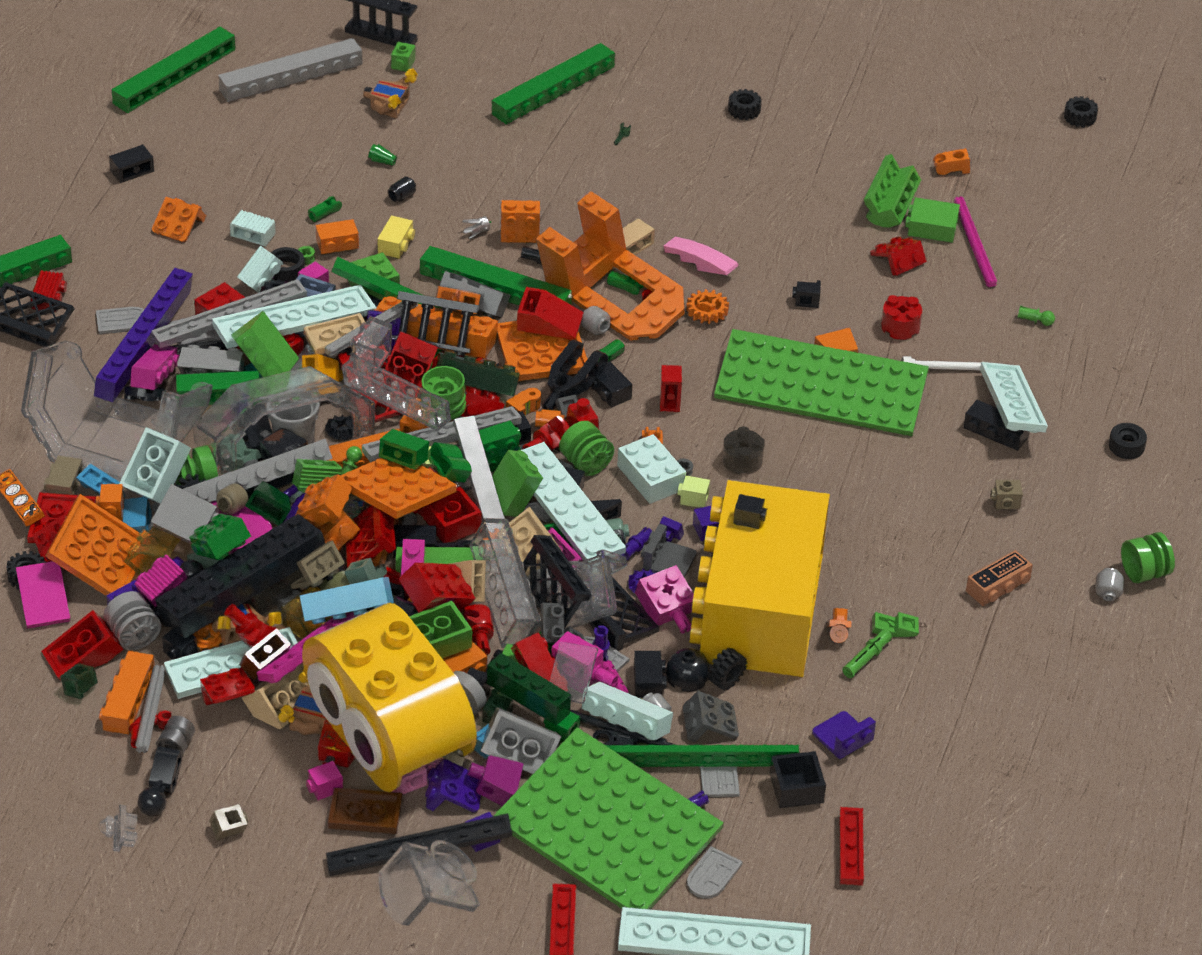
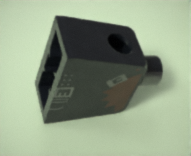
M280 428L272 434L264 430L259 435L261 456L264 460L308 445L306 439L285 428Z

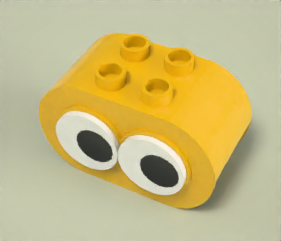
M386 603L308 638L304 642L302 650L304 672L318 708L351 749L352 754L370 778L382 790L386 792L396 790L401 784L403 775L457 749L463 752V756L473 752L477 740L476 724L463 687L452 670L406 612L396 604Z

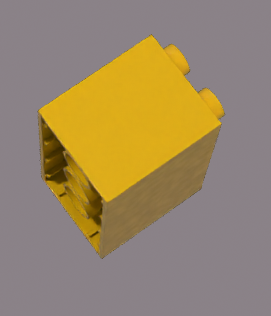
M727 480L725 496H713L710 521L719 522V527L707 526L704 551L713 552V557L701 556L698 582L708 584L707 587H695L692 613L702 614L703 618L693 617L689 643L700 645V652L704 654L709 664H713L712 661L718 658L717 655L719 653L722 654V650L733 648L747 659L746 669L798 677L804 676L822 564L830 494ZM739 494L765 499L764 508L768 509L765 521H761L759 529L733 524L734 510Z

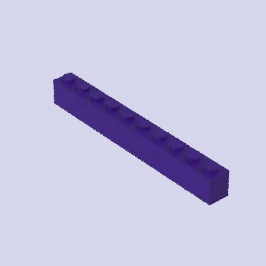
M178 268L172 270L96 376L95 397L114 402L130 379L132 366L154 345L155 340L152 337L151 330L168 325L190 294L192 273Z

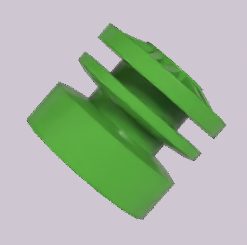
M439 366L428 370L421 380L424 412L428 417L439 421H449L460 417L466 409L464 375L460 370L449 366Z
M580 421L572 425L563 434L559 442L561 454L576 469L585 471V476H593L607 467L614 455L612 442L605 435L601 434L600 430L589 421Z
M208 445L192 449V458L188 454L175 481L176 485H180L178 479L181 477L185 479L187 474H191L192 478L195 474H198L199 481L204 478L207 481L218 477L215 460Z
M1162 532L1145 535L1143 538H1133L1122 543V564L1127 576L1133 583L1139 584L1149 581L1153 577L1160 578L1173 573L1175 567L1174 552L1169 540Z

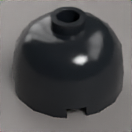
M682 648L677 650L669 658L666 666L667 681L672 687L675 688L676 685L681 687V691L685 692L702 689L705 686V682L709 680L707 678V672L710 670L709 662L704 654L697 649Z

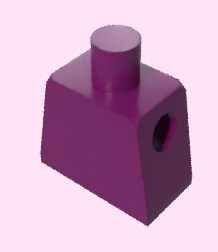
M488 756L483 766L471 762L467 775L478 779L476 787L478 794L503 806L518 790L523 763Z

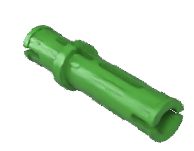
M882 629L875 638L869 639L866 642V646L843 667L844 675L848 678H853L874 656L879 655L882 652V648L892 640L891 633L886 629Z

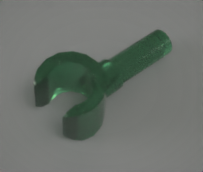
M624 123L620 124L619 135L614 141L615 145H618L623 137L630 136L631 125L624 127Z

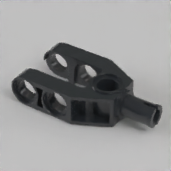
M571 340L551 366L547 384L551 393L541 404V407L545 410H553L556 406L555 400L571 395H576L577 397L587 391L607 365L608 355L599 350L594 351L575 377H571L567 373L573 365L577 364V359L582 354L584 345L577 340Z

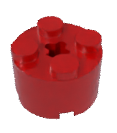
M889 296L883 305L882 331L884 333L885 331L890 334L889 337L898 340H907L912 338V335H917L920 332L923 311L919 299L914 296Z

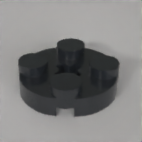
M124 386V399L164 401L165 389L157 387L155 390Z

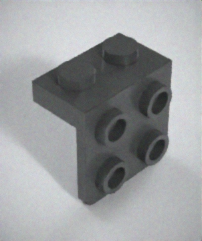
M658 524L656 530L650 533L648 545H644L642 548L643 569L647 571L652 569L653 573H657L677 565L685 578L697 552L694 549L666 541L667 526Z
M697 691L682 706L688 740L696 742L707 730L732 739H736L739 736L735 709L730 702Z

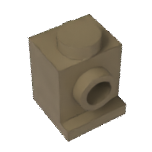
M240 804L214 811L209 823L216 840L220 841L222 838L243 833L248 825V817L242 811Z

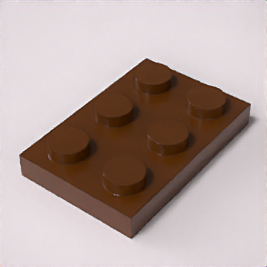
M334 788L328 829L397 834L403 799L402 793Z

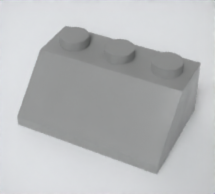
M188 345V347H182L177 367L181 374L244 371L245 355L237 348H228V351L214 346H209L208 349H201L197 345Z
M496 707L488 725L481 752L490 756L523 763L522 770L534 774L556 750L561 736L554 731Z

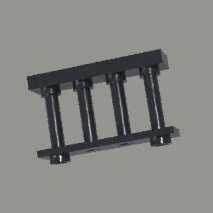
M345 0L353 2V17L346 24L345 33L396 46L398 42L415 45L418 41V35L409 32V18L417 10V5L399 0ZM360 5L369 7V21L360 19ZM376 9L385 11L386 26L376 23ZM393 14L402 16V30L393 28Z
M398 291L397 299H401V304H403L398 335L400 331L407 332L411 305L413 306L414 302L422 303L421 307H423L418 339L425 341L431 309L434 306L442 307L441 311H443L438 342H425L439 348L454 350L456 355L466 356V352L471 353L472 349L465 348L470 317H473V313H478L479 305ZM453 309L461 310V315H463L457 346L445 344L450 315L453 313ZM391 335L390 339H395L396 342L398 336Z

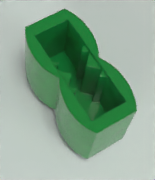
M434 442L428 451V458L434 466H437L440 476L450 481L466 482L472 472L470 463L463 458L458 446Z

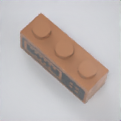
M1014 550L968 576L966 592L982 606H985L990 602L996 601L1000 596L1010 593L1021 584H1026L1031 578L1033 564Z

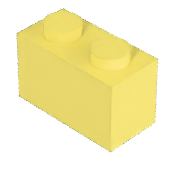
M391 216L377 239L378 254L383 252L386 256L400 259L403 252L407 251L410 240L414 239L415 229H413V221Z

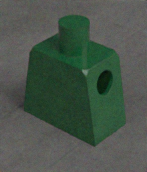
M264 481L256 487L245 504V507L276 525L282 524L291 510L289 496Z

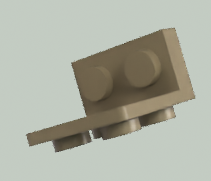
M328 541L297 562L303 577L290 585L292 589L301 588L303 590L309 586H312V588L323 582L322 578L325 576L330 577L339 572L338 568L345 564L333 541Z

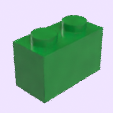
M395 429L390 430L380 438V458L414 470L428 460L429 441Z

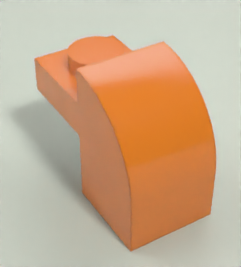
M438 286L436 298L479 305L480 294Z

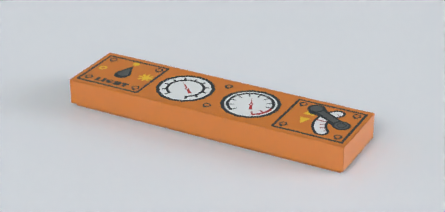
M11 469L0 474V493L26 527L45 517L41 508Z

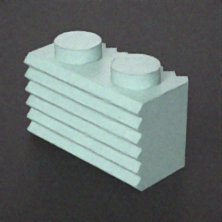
M243 210L230 223V236L265 247L276 233L274 219L271 220L268 217L257 216V214L254 215Z
M259 246L237 278L260 293L264 283L271 281V278L280 271L283 262L265 248Z

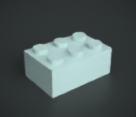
M146 427L119 484H123V487L131 492L161 504L170 485H174L191 448L176 439Z
M654 434L618 448L617 466L649 504L678 493L679 484L684 482L686 471Z

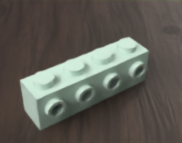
M600 681L584 690L582 709L590 712L591 715L600 716L612 724L621 725L630 732L642 734L649 740H657L670 733L673 712Z

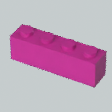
M154 344L132 366L130 387L155 390L177 367L180 356L177 354V347L166 346L160 348Z

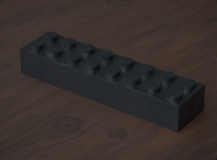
M299 514L289 518V520L272 528L267 533L156 598L155 601L161 619L185 639L218 619L219 616H223L225 610L231 604H235L237 607L299 569L298 561L325 544L322 531Z

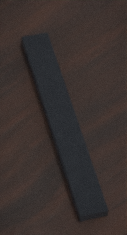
M507 813L326 853L329 874L334 876L513 837Z

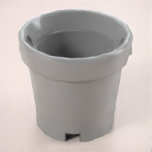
M287 386L277 389L270 394L265 405L267 416L272 423L273 432L280 428H285L306 439L308 444L314 443L315 424L320 410L319 398L315 393L305 387Z

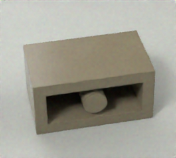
M57 456L55 463L51 464L49 478H45L44 490H47V493L75 495L80 484L76 477L83 471L82 459Z

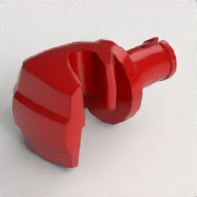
M560 416L554 417L533 433V440L524 444L522 450L545 442L551 451L559 448V442L563 434L569 429V424Z
M231 604L225 610V616L237 624L235 631L239 638L250 648L277 629L263 623L252 612L245 615L235 604Z
M483 604L466 606L463 608L462 615L472 628V641L481 650L484 649L486 655H489L491 650L488 640L494 634L490 608Z

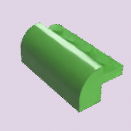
M892 154L884 157L864 198L865 205L869 208L866 217L871 223L886 228L901 224L921 182V178L913 165L900 169Z

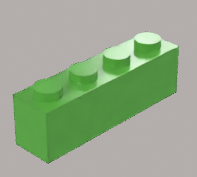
M396 547V571L401 573L403 547ZM425 547V563L450 564L467 560H482V548Z

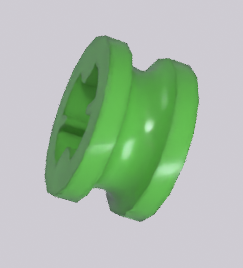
M303 246L298 249L303 253L305 265L315 261L314 248Z

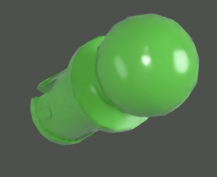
M1020 305L1017 318L1035 321V324L1037 320H1040L1045 326H1050L1055 322V315L1051 311L1040 313V308L1036 310Z
M352 446L346 451L348 460L347 462L342 461L341 475L358 468L355 462H358L363 454L359 447Z

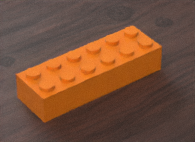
M392 296L384 297L374 311L385 312L402 302V300ZM418 304L417 307L410 310L406 334L418 338L423 311L422 304ZM434 306L431 309L425 341L438 342L443 314L441 308ZM453 310V313L450 315L445 343L447 345L457 346L463 316L460 312ZM473 315V317H470L465 348L472 350L471 353L466 352V355L486 358L496 343L498 320H493L487 316L479 317ZM438 347V349L449 350V351H451V352H454V350L445 349V348H439V347Z

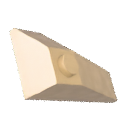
M303 662L294 671L284 675L281 681L277 683L263 681L255 687L254 693L242 697L253 717L277 729H282L289 723V721L280 722L278 715L281 713L280 709L284 705H290L293 708L304 686H308V683H302L298 679L299 674L304 669Z

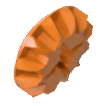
M209 623L192 634L197 638V647L201 651L205 648H217L220 643H223L220 632L213 631V623ZM210 633L211 638L204 640L203 638H206Z

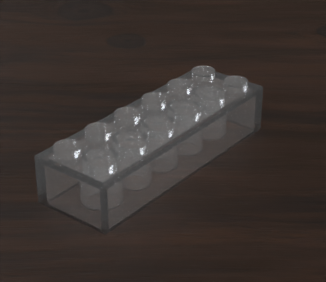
M484 518L469 546L474 560H486L485 597L492 614L501 648H505L507 644L514 645L516 642L533 635L540 625L541 615L537 611L535 597L532 595L530 582L526 577L524 563L520 559L519 549L515 543L513 530L510 528L508 519Z

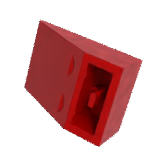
M526 287L517 312V331L576 340L584 312L546 290Z
M400 331L377 387L414 402L421 390L423 375L429 370L438 347Z

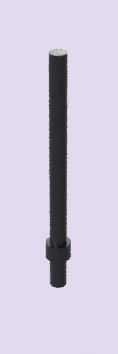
M571 710V712L580 716V722L600 729L636 735L639 742L648 745H676L662 737L657 740H649L642 734L628 731L625 727Z

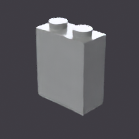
M171 484L151 523L155 527L192 544L189 537L194 534V530L202 525L211 523V519L218 515L220 510L217 506Z

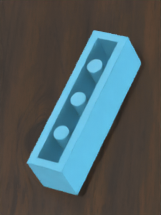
M389 577L300 595L304 620L312 621V624L326 622V617L333 616V620L346 618V613L354 612L355 616L366 613L368 608L374 607L375 609L386 603H394Z

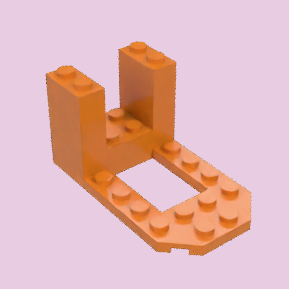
M590 191L577 202L583 234L578 239L572 242L551 227L536 238L545 281L572 290V302L582 309L586 310L591 306H598L607 312L610 316V328L628 340H638V337L648 336L649 339L658 338L685 314L684 289L681 285L626 249L619 209ZM613 267H616L652 291L629 314L591 289Z

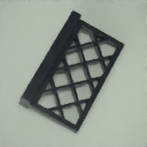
M4 282L0 289V306L4 305L6 311L0 312V332L53 350L57 345L55 340L74 311V306ZM7 290L14 291L16 294L9 298H4ZM27 296L32 298L33 301L21 304L20 299ZM18 300L19 306L8 310L7 304ZM44 302L49 304L50 307L38 310L37 305ZM35 306L36 312L25 316L24 310ZM59 309L66 310L63 315L55 316L54 311ZM22 312L23 317L12 319L10 314ZM52 312L54 318L42 322L41 316ZM33 318H39L40 323L29 325L27 322ZM56 323L53 332L45 330V326Z
M534 535L530 541L533 547L517 570L516 575L540 609L542 603H547V596H551V603H557V596H561V604H564L565 629L582 601H589L592 593L552 537ZM537 553L540 555V563H536ZM536 566H540V579H536ZM547 566L551 570V578H547ZM528 567H530V579L524 574ZM557 580L561 584V593H557ZM539 581L540 594H538V592L536 591V582ZM547 581H551V593L547 594ZM568 596H569V597L571 598V600L573 601V603L571 604V606H570L569 608H568Z
M611 575L584 583L589 590L595 591L596 595L592 594L589 601H582L577 611L594 629L596 627L598 629L600 625L607 627L610 646L615 650H622L624 643L659 632L660 627ZM608 583L613 589L601 587V585ZM598 594L611 595V599L598 596ZM568 596V601L572 604L573 601ZM613 597L623 598L625 602L613 600ZM599 603L607 604L609 606L608 608L601 607ZM611 606L623 608V612L610 608ZM626 609L635 611L638 614V616L625 613ZM611 616L621 618V621H616ZM623 619L634 621L636 624L624 623ZM638 623L646 624L649 627H640L638 626ZM623 629L634 632L626 635V632Z

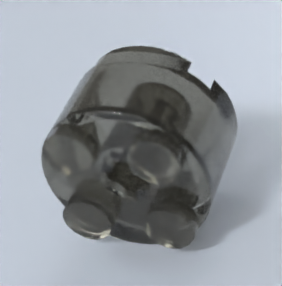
M745 426L730 432L723 441L722 460L724 467L735 474H753L762 467L765 440L758 433L749 430Z

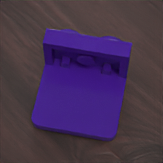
M842 711L814 727L812 734L840 760L874 739L876 722L871 717H868L858 723L848 712Z
M443 759L428 773L427 779L429 784L425 793L427 798L426 808L434 811L446 799L476 813L479 810L481 797L476 792L478 779L468 776L467 769Z

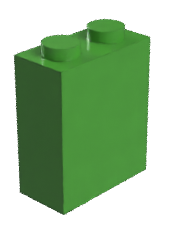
M915 197L913 205H909L905 227L909 228L908 236L953 243L960 204Z
M508 450L492 475L503 515L517 517L521 514L543 480L542 475L538 472V468L528 459V455L521 450Z

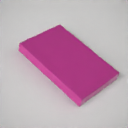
M53 561L16 567L27 629L70 622L61 567Z

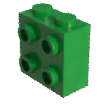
M511 420L478 430L491 472L497 469L508 450H521L519 446L521 433L518 427L515 428Z
M218 514L211 519L212 522L208 525L196 528L194 534L189 539L192 542L191 548L196 555L221 560L228 556V552L233 548L243 546L246 543L245 540L250 538L251 535L242 518Z

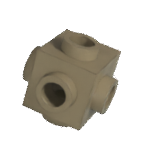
M995 480L994 488L990 490V499L994 501L995 509L1021 508L1023 493L1020 480Z

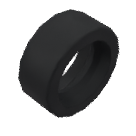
M282 247L271 252L282 262L296 264L292 267H281L280 271L273 277L275 280L294 281L298 277V272L305 268L303 253L295 248Z

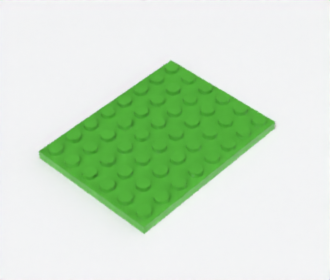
M578 727L494 815L498 816L508 813L512 834L515 838L621 909L626 907L650 910L721 831L724 824L721 820Z

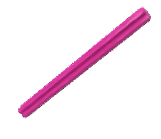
M962 196L955 197L954 203L960 204L959 218L985 283L989 288L995 287L997 285L996 276L966 202Z

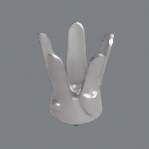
M486 216L479 219L462 221L463 223L475 224L463 230L464 233L471 232L473 234L469 239L483 231L490 230L489 223L491 221H488Z

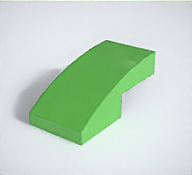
M875 612L872 616V633L879 634L882 629H886L891 633L892 637L917 636L919 634V617L898 612L896 617Z

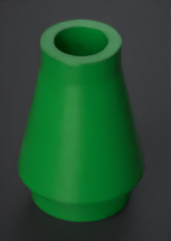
M373 144L368 154V158L372 162L394 166L397 161V156L380 144Z

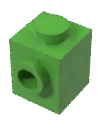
M398 42L391 54V69L407 72L415 62V45Z

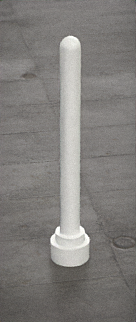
M902 356L901 360L929 366V369L980 370L981 362L915 361V359H911V356Z

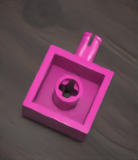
M677 565L639 579L635 594L655 623L659 626L674 620L682 634L685 633V630L689 632L692 624L686 615L692 613L694 593Z
M568 631L552 646V657L558 663V670L561 676L566 678L569 687L584 695L585 688L599 681L615 687L619 676L603 669L604 651L598 646L592 645Z

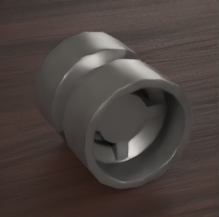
M181 716L170 717L163 729L164 731H162L156 742V747L181 750L184 753L195 733L193 723Z

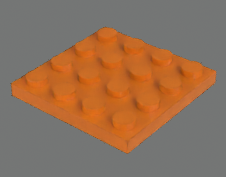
M517 321L498 323L497 338L505 364L511 374V382L549 377L552 364L572 340L517 331ZM578 332L576 340L582 343ZM584 347L582 354L577 359V364L571 367L567 373L568 375L577 374L587 361Z
M383 458L376 459L373 462L340 475L352 487L351 494L395 519L453 494L457 488V484L422 465L414 470Z
M80 494L73 503L45 557L106 596L131 582L151 540Z

